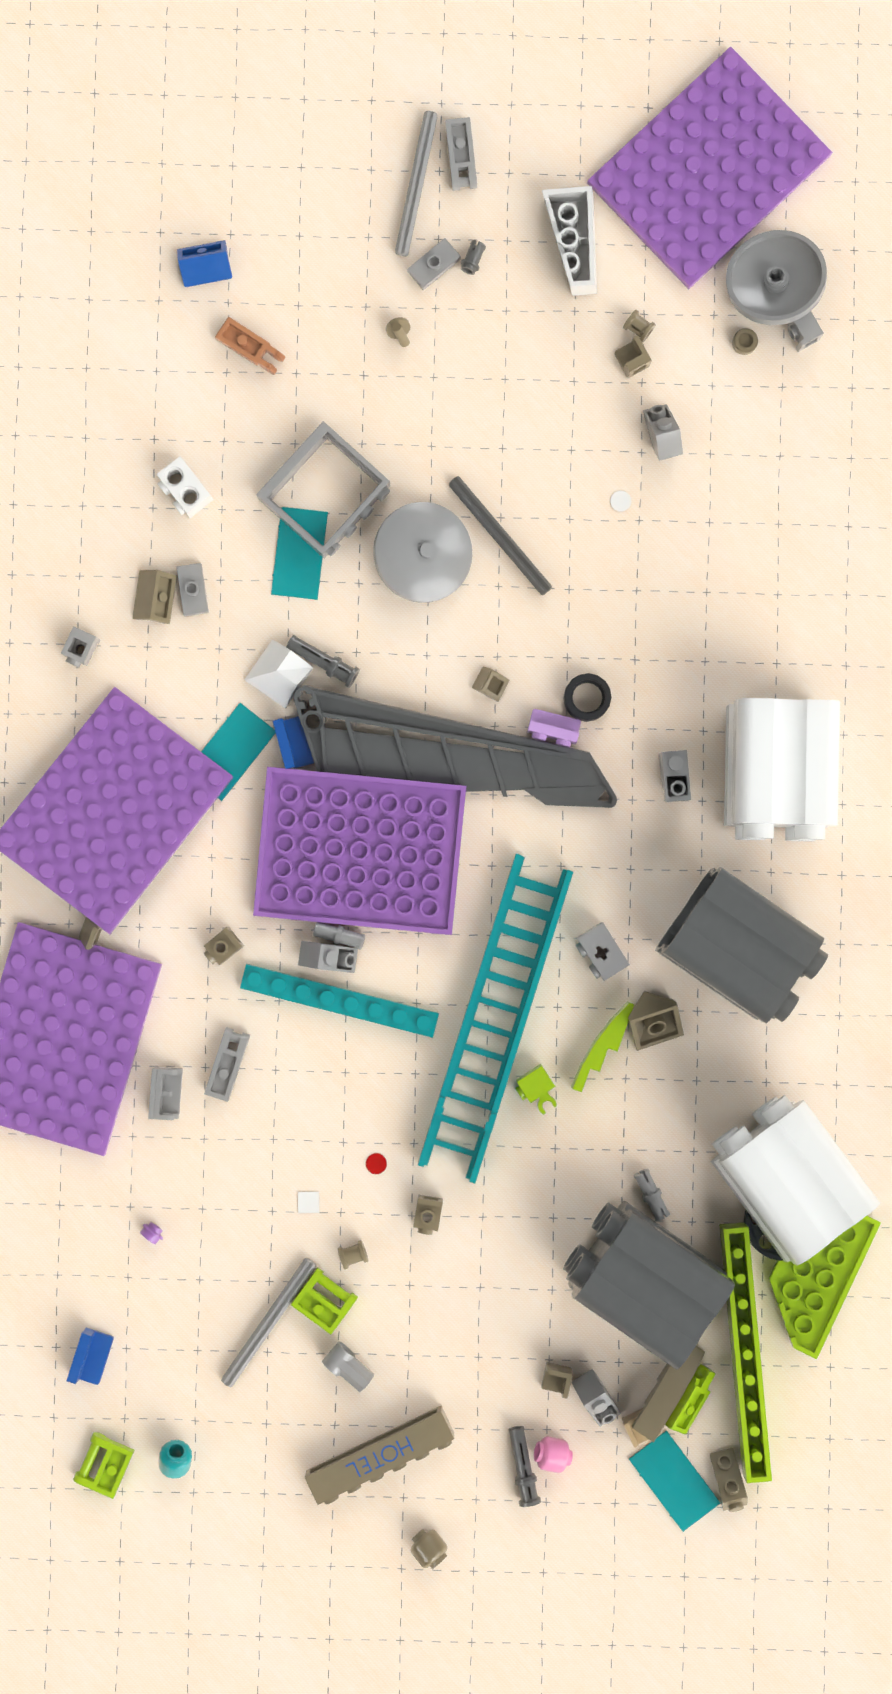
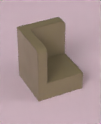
M638 335L632 338L631 343L616 350L614 353L627 378L648 368L652 361Z
M546 1362L541 1388L561 1393L562 1398L567 1399L573 1376L571 1367Z

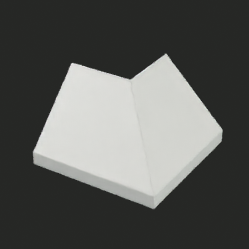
M272 639L244 680L286 708L294 697V693L301 687L313 667L290 649Z

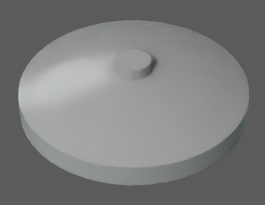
M787 230L767 231L748 239L733 254L726 273L727 292L733 306L749 320L765 325H783L807 315L819 303L827 282L826 262L817 245L809 238Z
M415 502L400 507L383 521L375 537L373 556L381 580L393 593L412 602L428 603L449 596L464 582L472 563V544L467 529L453 512L435 503Z

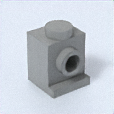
M811 311L804 317L788 323L790 337L799 343L796 347L798 352L819 341L824 334Z
M73 626L61 654L67 657L66 662L78 668L81 664L87 666L100 639ZM81 645L84 646V652L78 654L77 648Z

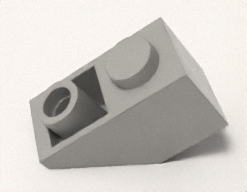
M655 405L650 409L643 410L652 447L659 461L683 455L680 428L668 405Z
M687 750L661 752L659 754V764L665 802L691 800Z
M301 941L298 965L321 970L355 973L358 948Z
M593 1369L571 1382L584 1407L600 1427L611 1423L615 1417L621 1414Z

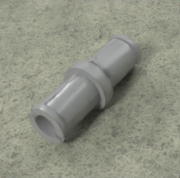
M321 922L316 923L313 932L314 937L334 941L335 945H340L341 943L358 948L359 950L362 949L365 940V934L345 930L344 926L339 925V927H335Z
M649 1169L639 1171L640 1175L636 1173L634 1178L637 1180L643 1193L642 1198L644 1202L648 1203L655 1221L665 1219L663 1215L668 1217L670 1213L661 1198L662 1192L660 1188L656 1187Z

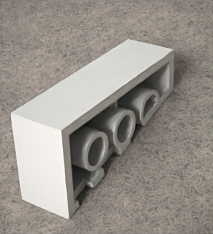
M592 186L542 190L572 296L597 294L594 196Z

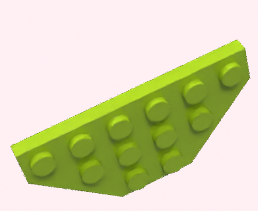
M869 1216L864 1217L800 1265H795L792 1261L784 1262L777 1260L769 1276V1281L794 1349L817 1360L881 1222Z

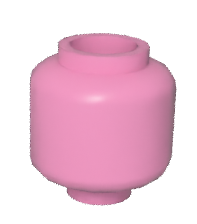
M546 1436L536 1443L534 1461L537 1462L540 1469L561 1473L566 1466H570L573 1452L569 1450V1445L565 1440Z

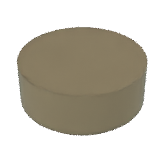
M748 328L737 331L732 340L734 350L741 355L751 354L758 344L757 334Z

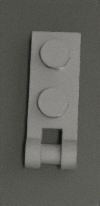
M470 117L445 120L452 190L457 191L461 187L476 189L477 177ZM468 170V176L459 177V171Z
M226 1027L204 1093L226 1102L230 1099L250 1039V1034L244 1032L239 1034L233 1032L234 1029ZM230 1041L239 1044L237 1051L228 1048Z

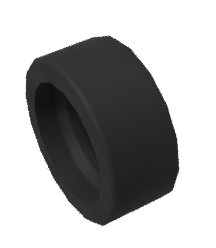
M591 673L580 674L573 678L565 688L563 697L568 713L575 719L584 722L594 721L603 716L610 707L612 698L610 687L606 681L600 676ZM581 684H594L601 691V704L592 712L581 711L573 703L574 690Z

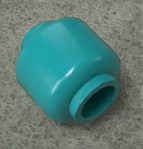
M171 1440L165 1443L159 1453L158 1461L162 1474L168 1478L177 1479L185 1476L189 1471L192 1462V1450L189 1445L181 1440Z

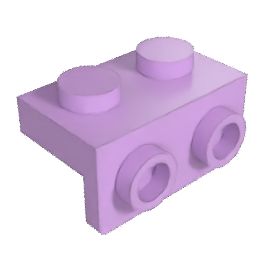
M533 709L527 733L532 734L531 737L534 739L546 741V738L556 740L558 745L570 747L571 744L575 745L577 743L581 721Z

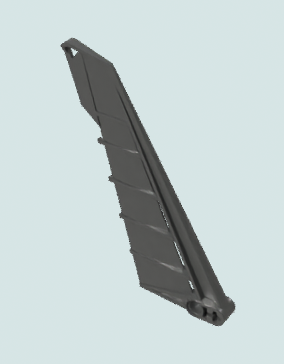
M304 685L294 693L296 709L318 772L466 786V792L501 791L503 797H508L507 790H525L545 805L612 808L617 803L614 791L590 752L326 691L310 685ZM304 690L307 694L312 695V698L309 699L310 707L316 705L317 708L311 709L304 713L303 709L308 708L307 702L300 699ZM310 714H315L319 717L320 725L313 728L308 725L307 717ZM325 717L345 720L347 730L326 728ZM351 722L392 728L394 736L357 732L353 730ZM398 729L440 736L441 742L400 737ZM445 737L487 744L488 748L447 743ZM492 745L524 750V753L493 749ZM606 790V792L609 795V800H598L602 793Z

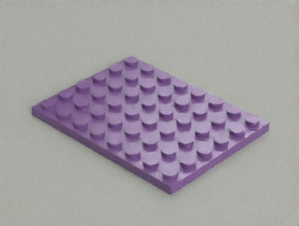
M730 46L588 179L587 184L592 186V189L689 290L817 170L833 152Z
M114 687L1 827L0 852L111 935L233 779V776Z
M267 767L253 916L452 935L466 786Z
M18 922L0 980V1126L101 1156L106 1155L162 967L161 963L100 945H95L92 949L87 950L79 939Z

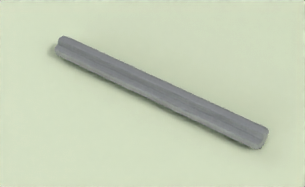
M425 111L395 248V253L399 256H408L437 122V113L433 111Z
M305 1258L223 1375L221 1381L226 1386L233 1387L315 1269L316 1264L313 1261Z

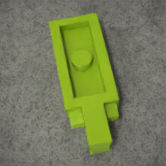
M702 1364L698 1366L685 1392L665 1424L669 1429L687 1434L710 1394L708 1388L716 1375L707 1366Z

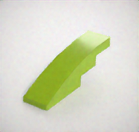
M627 1001L595 1038L579 1066L571 1085L572 1089L582 1092L590 1069L600 1072L607 1050L611 1049L618 1052L629 1021L628 1017L634 1007L633 1003Z

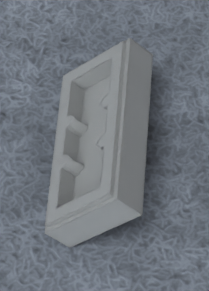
M444 238L410 266L407 272L424 290L461 259V256Z
M202 564L177 566L183 615L186 617L209 613Z

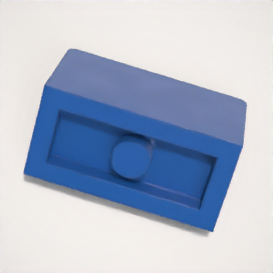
M225 240L177 249L178 264L185 287L232 278Z
M299 716L286 720L282 718L274 720L273 724L285 769H296L314 764Z
M86 1327L81 1333L66 1381L76 1384L80 1379L98 1385L101 1381L114 1337Z

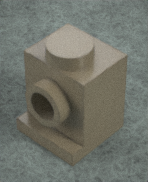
M226 927L204 945L206 948L204 955L212 964L217 962L218 965H222L243 948L244 945L230 927ZM219 943L225 945V951L222 953L217 950Z
M418 1194L413 1224L414 1228H418V1233L432 1235L433 1231H438L443 1198ZM425 1213H430L432 1215V1219L430 1221H425L423 1219V1215Z

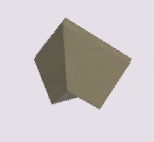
M644 991L628 1017L637 1051L684 1035L676 1001L672 998L667 999Z

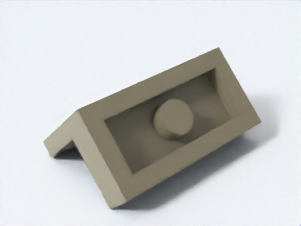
M140 570L133 619L170 624L177 575L160 570Z

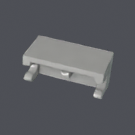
M152 1068L148 1119H179L182 1068Z

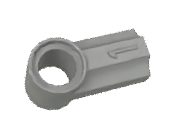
M338 1342L322 1360V1363L330 1372L336 1376L340 1375L359 1392L365 1389L374 1377V1373L355 1358V1354L342 1342Z

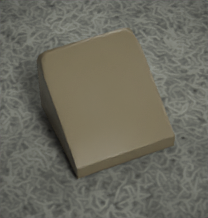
M482 667L472 688L499 702L510 680L491 668Z
M87 917L85 918L79 938L85 949L90 950L97 944L102 928Z

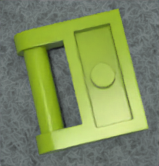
M317 1267L293 1300L291 1306L331 1335L353 1306L358 1296L354 1293L349 1294L323 1274L324 1271ZM318 1282L344 1302L342 1307H338L313 1288L314 1285Z
M93 1432L90 1439L92 1443L80 1470L75 1473L73 1481L114 1499L135 1450L113 1441L101 1433ZM102 1447L107 1449L96 1477L93 1479L89 1476L99 1449Z

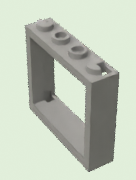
M323 421L256 495L268 509L325 559L327 555L332 556L340 548L338 543L344 537L349 538L357 529L355 524L361 518L365 520L374 510L372 506L375 502L386 498L390 493L388 489L390 481ZM328 439L376 482L378 486L325 545L322 546L273 502L272 499Z

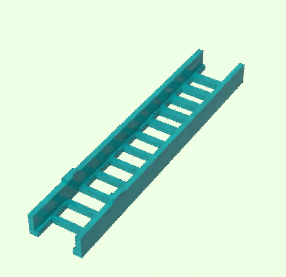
M515 854L418 1161V1166H428L434 1145L472 1156L465 1178L474 1184L479 1174L573 875V871L562 869L557 888L521 877L519 875L525 857L519 854ZM519 886L554 897L550 911L512 900L515 887ZM508 909L546 921L542 935L505 924ZM501 933L538 944L535 958L498 948L497 944ZM493 957L531 968L527 982L489 971ZM486 979L524 990L519 1008L482 997ZM479 1002L517 1014L512 1031L474 1020ZM471 1027L508 1037L509 1041L504 1055L466 1044ZM464 1050L501 1061L497 1079L460 1068L459 1065ZM456 1074L494 1085L489 1103L451 1091ZM446 1097L490 1110L485 1127L443 1115V1105ZM441 1122L479 1133L474 1150L436 1139Z

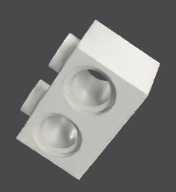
M181 456L157 473L161 480L157 484L166 496L171 493L176 499L173 505L181 515L186 512L191 518L213 501L209 492ZM172 475H182L181 481L178 484H171L170 478ZM188 494H196L197 499L194 503H185V497Z

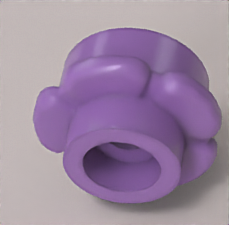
M150 1222L149 1225L143 1224L140 1234L155 1245L159 1239L163 1240L161 1236L163 1230L153 1222Z

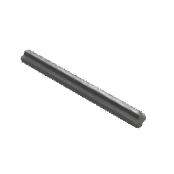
M459 476L453 478L449 483V487L537 591L541 595L549 592L552 586L464 481Z

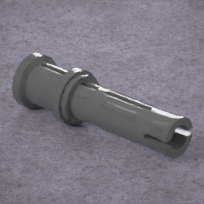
M295 635L290 638L286 646L292 652L326 670V674L330 678L334 676L346 683L345 686L348 688L352 686L360 671L358 667L353 668L342 662V658L336 656L333 658Z
M515 1426L508 1430L517 1470L515 1485L519 1488L521 1498L519 1506H535L541 1503V1498L537 1495L535 1485L537 1477L531 1470L524 1426Z

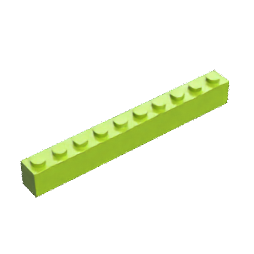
M744 1222L719 1224L723 1269L727 1272L726 1276L735 1283L734 1289L726 1303L742 1475L747 1484L772 1481L749 1227Z

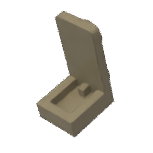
M729 1448L710 1453L723 1511L737 1512L744 1509V1506L747 1505L748 1497L734 1449Z

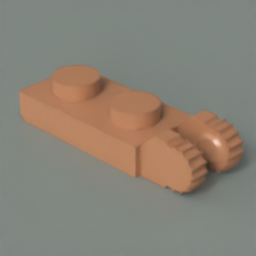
M230 317L226 319L215 336L217 341L254 365H259L272 375H275L277 369L274 365L262 359L267 352L274 359L281 362L286 358L284 354L270 346L269 342Z

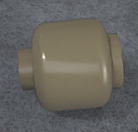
M422 1529L412 1538L414 1544L411 1547V1553L423 1568L431 1567L434 1569L447 1557L445 1552L448 1546L435 1530H429L426 1533Z

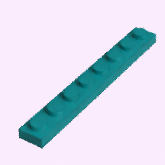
M250 964L245 966L240 989L431 1038L434 1036L439 1013Z

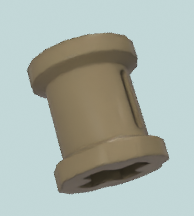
M634 310L625 322L623 329H629L638 335L643 343L649 337L656 324L648 322L639 315L638 310Z
M362 1240L351 1247L338 1248L344 1270L348 1269L349 1265L364 1261V1263L369 1261Z

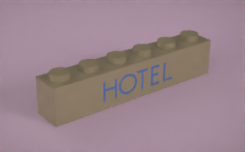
M441 1405L306 1470L305 1480L317 1505L323 1502L327 1505L336 1501L339 1498L338 1495L346 1491L348 1494L361 1488V1484L369 1480L371 1483L380 1480L384 1473L393 1470V1472L401 1470L407 1465L406 1462L415 1459L418 1461L427 1457L429 1451L437 1447L439 1450L452 1444V1440H454V1431Z

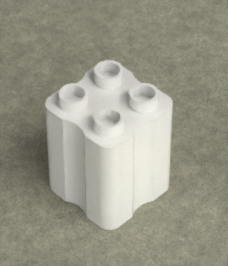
M740 698L736 699L734 704L727 706L724 826H735L736 840L774 839V827L785 828V841L813 842L825 840V828L838 826L840 701Z
M786 1095L779 1099L774 1097L752 1114L759 1125L750 1132L745 1126L739 1129L734 1127L714 1141L712 1145L719 1155L711 1162L783 1261H792L793 1264L800 1265L826 1247L844 1231L870 1214L880 1205V1202L804 1100L797 1103L790 1102Z

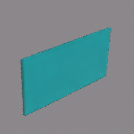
M281 507L294 521L324 546L328 512ZM280 519L271 595L318 600L323 557Z
M241 703L227 717V720L201 751L233 776V779L218 797L221 801H223L276 734L271 726Z
M667 1430L659 1435L654 1442L651 1441L629 1458L630 1462L639 1472V1476H642L668 1511L670 1517L674 1519L683 1532L721 1504Z

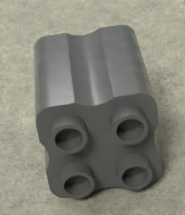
M722 867L717 870L712 868L708 871L655 950L752 1018L759 1019L764 1023L775 1018L781 1022L786 1020L799 1001V996L791 991L798 978L806 976L810 980L813 979L828 958V954L820 949L824 942V937Z
M623 1201L618 1208L607 1203L592 1224V1228L597 1231L595 1243L589 1250L579 1244L563 1267V1270L568 1273L566 1279L569 1281V1287L573 1290L572 1297L677 1370L685 1363L708 1325L724 1306L734 1289L735 1283L726 1276L727 1272L628 1202Z

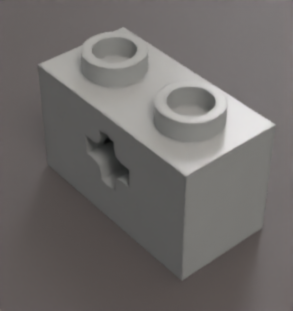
M603 922L576 938L579 943L575 946L583 958L588 956L592 962L589 968L596 979L601 977L605 981L630 965ZM599 946L602 949H607L604 953L606 958L595 957L597 953L596 947Z

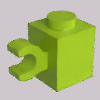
M541 1064L516 1079L519 1086L515 1089L522 1100L527 1098L532 1103L539 1098L537 1106L543 1115L546 1114L543 1109L544 1102L550 1101L554 1107L557 1106L555 1099L548 1094V1091L556 1086Z

